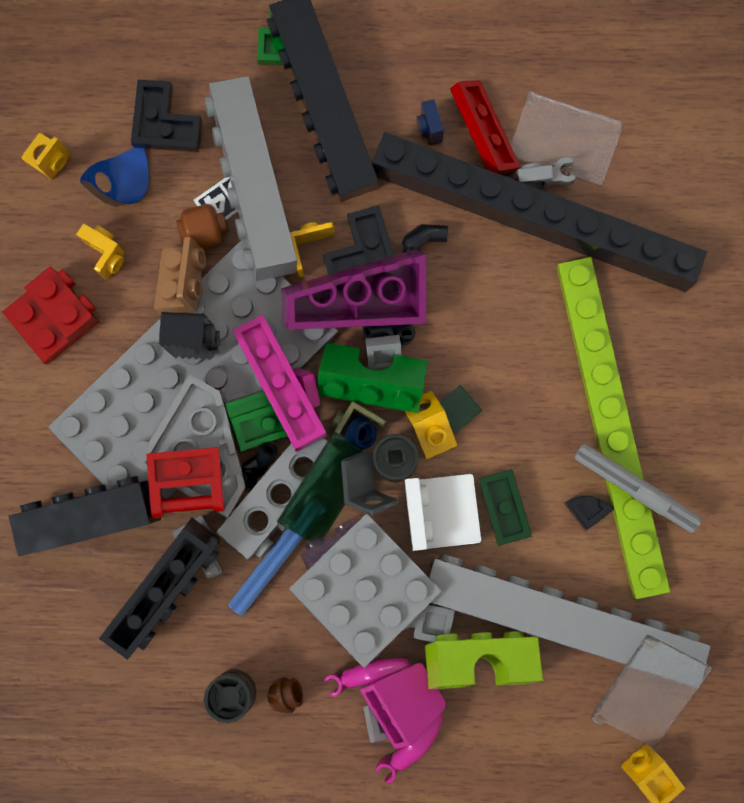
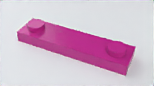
M263 314L233 329L232 331L295 451L298 452L327 437L322 423Z

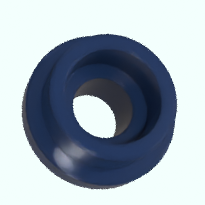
M353 417L345 428L344 437L346 444L351 449L358 451L371 447L377 437L375 425L367 417Z

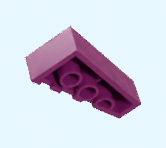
M415 249L281 288L282 323L288 330L426 324V254Z

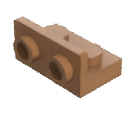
M192 236L184 237L183 247L162 249L154 310L159 315L162 312H197L198 300L202 297L203 292L201 276L202 268L206 266V254Z

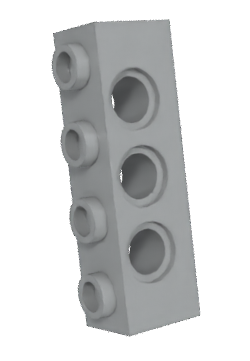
M324 438L298 452L295 451L291 443L216 533L248 560L253 559L255 555L261 558L274 543L270 540V537L279 528L283 532L294 520L296 515L292 511L300 502L306 505L309 499L316 494L318 488L315 484L323 475L329 478L341 462L337 459L341 454L340 451ZM302 459H310L314 464V470L308 477H299L296 474V464ZM280 485H287L291 490V498L285 504H277L273 498L274 490ZM263 511L268 516V525L264 530L258 532L253 529L251 518L256 512Z

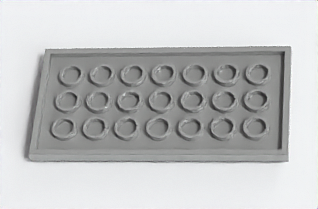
M242 239L201 279L202 297L198 300L197 312L192 313L205 314L212 324L215 325V330L220 331L219 351H214V357L211 360L207 357L204 360L200 357L197 360L194 357L182 359L180 356L175 359L159 344L160 318L48 426L102 484L106 485L108 490L118 488V480L138 476L139 482L148 480V472L136 466V463L189 374L219 390L224 402L263 390L232 331L233 329L263 314L292 369L296 367L303 369L325 348L326 342L330 343L339 334L335 328L288 330L282 323L281 288L291 286V284L283 276L256 281L253 270L247 271L243 251L248 250L245 239ZM174 487L162 488L163 499H171L179 490Z

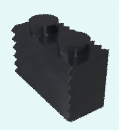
M162 312L159 344L175 359L180 356L182 359L194 357L197 360L200 357L204 360L207 357L211 360L214 357V351H219L220 331L215 330V325L212 324L205 314Z

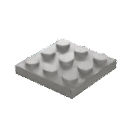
M367 513L289 588L363 668L442 592Z

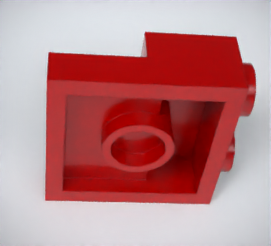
M51 266L24 287L27 292L2 311L41 361L47 365L99 323L98 319L93 315V312L97 309L84 294L78 297L73 291L72 287L76 284L63 269L57 272Z

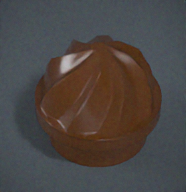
M279 678L275 684L269 687L268 703L274 711L289 714L293 713L295 708L302 706L303 692L297 679Z

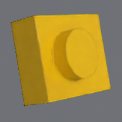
M83 223L76 235L86 245L103 254L95 265L94 270L103 278L109 279L111 274H116L124 262L123 255L125 251L116 242L112 241L114 235L99 225L92 229Z

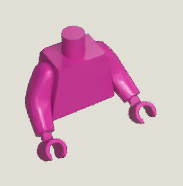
M405 658L378 659L371 661L365 668L358 665L345 670L343 674L336 672L325 677L324 682L335 679L339 685L338 690L329 693L330 696L339 695L347 687L363 686L359 689L393 747L398 749L392 757H382L376 766L375 772H378L383 767L391 770V773L385 777V783H392L398 770L403 771L415 763L432 746L443 722L442 712L446 708V701L439 692L440 689L429 690L427 670L420 662L412 665Z

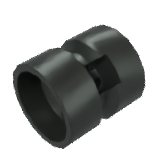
M392 434L382 438L373 450V464L376 472L382 479L388 482L399 483L413 475L418 464L419 454L415 444L409 438L403 435Z
M234 669L225 671L210 682L205 690L204 704L206 711L218 722L232 723L238 721L251 709L256 700L257 690L255 682L250 675L243 671Z

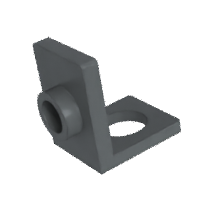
M364 451L341 460L344 504L370 515L397 505L396 498L375 491L372 452ZM369 501H381L378 504H366Z

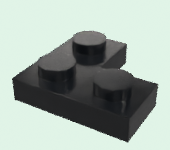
M138 79L131 144L134 148L199 152L202 119L197 115L170 114L173 92L171 82Z
M379 205L347 214L355 246L323 254L328 275L393 256Z

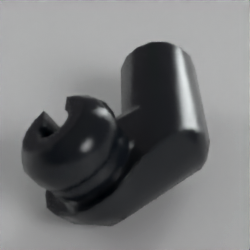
M417 225L404 236L402 245H404L403 252L415 249L421 251V246L428 241L447 242L448 225Z
M410 324L363 326V335L366 339L399 335L401 345H407L415 338V329Z
M264 442L256 455L241 465L246 488L254 487L257 484V478L267 471L277 454V447L274 444Z

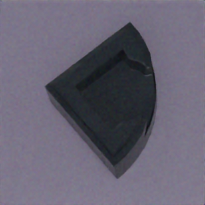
M579 496L564 502L565 506L585 531L614 510L604 500L591 496Z

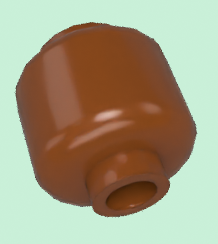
M211 204L185 209L181 213V219L176 220L182 245L184 237L192 236L203 250L220 246L223 243V233L228 232L224 213L217 214L216 209Z

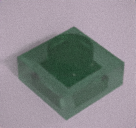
M461 385L439 402L446 413L451 429L455 433H458L483 411Z

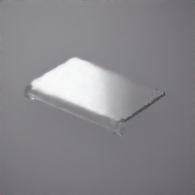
M529 91L511 147L516 158L530 163H541L542 166L551 165L554 167L560 158L570 157L573 160L571 167L561 168V173L575 175L576 178L603 186L624 122Z
M646 635L591 715V720L600 726L607 723L655 748L712 670V667L650 635Z

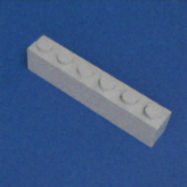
M249 76L209 83L210 97L204 98L208 118L214 117L216 127H212L215 147H222L224 157H220L219 160L223 178L229 177L232 186L227 188L231 209H238L240 218L235 219V225L239 240L245 239L248 250L243 251L247 271L253 270L256 281L296 273L297 258Z

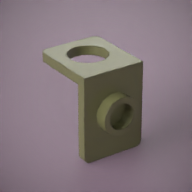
M352 401L346 413L340 410L332 422L330 428L335 431L329 443L335 447L354 413L367 417L372 423L385 429L387 421Z

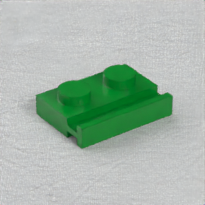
M264 390L224 402L238 450L241 452L262 445L264 442H271L287 436Z

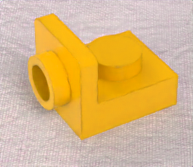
M644 744L621 765L624 772L634 781L650 803H669L685 789L668 764L648 744Z

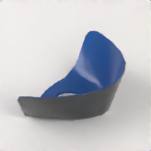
M133 148L119 156L93 164L80 177V183L95 197L112 206L139 202L144 198L149 183V170L145 150L143 148ZM98 172L108 177L111 184L109 192H103L97 186L95 176Z

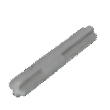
M582 444L575 453L574 458L576 461L686 531L694 533L700 526L701 516L589 445Z

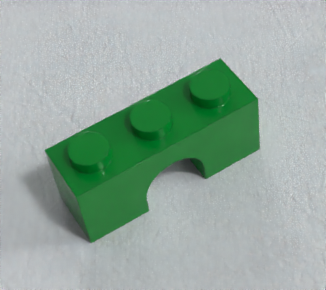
M326 342L318 373L317 389L319 396L419 413L428 360L394 355L393 362L387 369L370 370L359 362L360 348Z

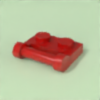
M219 447L146 454L152 518L164 517L165 513L206 509H213V512L225 511ZM211 484V495L163 499L162 488Z

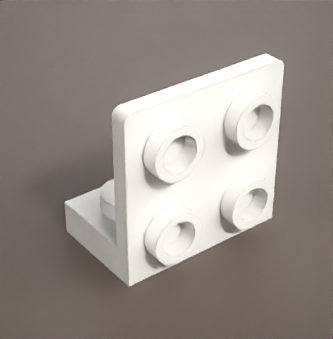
M472 474L420 480L419 478L405 479L412 551L481 542L474 477Z

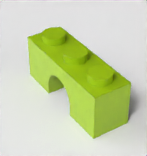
M522 631L503 633V638L492 639L490 632L470 634V640H458V634H443L436 636L437 641L425 645L429 690L464 688L475 685L474 667L479 658L491 664L495 673L496 686L531 684L543 681L538 637H525V633Z

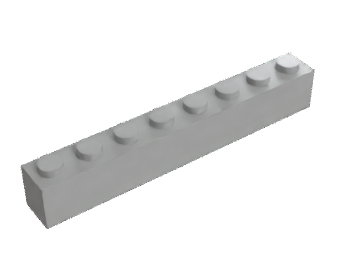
M443 554L441 560L433 559L428 577L442 592L431 603L700 688L711 646L701 643V635L683 629L679 630L678 635L665 631L667 624L648 618L645 619L644 624L631 621L633 613L614 607L611 608L610 614L597 610L598 602L578 596L576 603L563 599V591L544 586L543 591L539 592L529 588L531 581L510 575L509 581L495 578L496 570L476 565L475 571L461 567L463 560Z

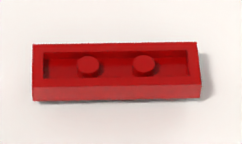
M481 81L457 82L450 88V91L467 125L469 134L479 151L484 167L503 176L515 173L521 166Z

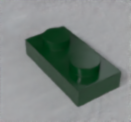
M510 469L479 478L478 482L497 546L532 537L513 470Z

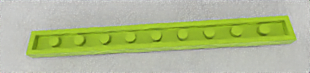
M588 257L559 263L556 268L599 452L637 477L644 479L592 258ZM606 480L633 599L670 593L651 509Z

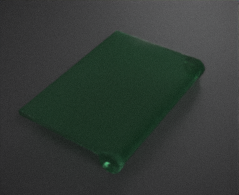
M333 431L276 522L319 546L345 505L341 460L363 451L347 441L345 437Z

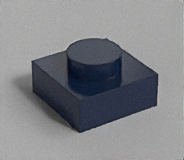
M435 99L421 102V115L416 116L421 136L427 135L429 145L440 143L443 141L444 128Z

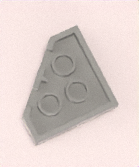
M189 374L136 466L148 472L146 454L219 447L225 511L218 513L228 518L243 494L246 484L221 392ZM211 484L174 487L190 497L211 495Z

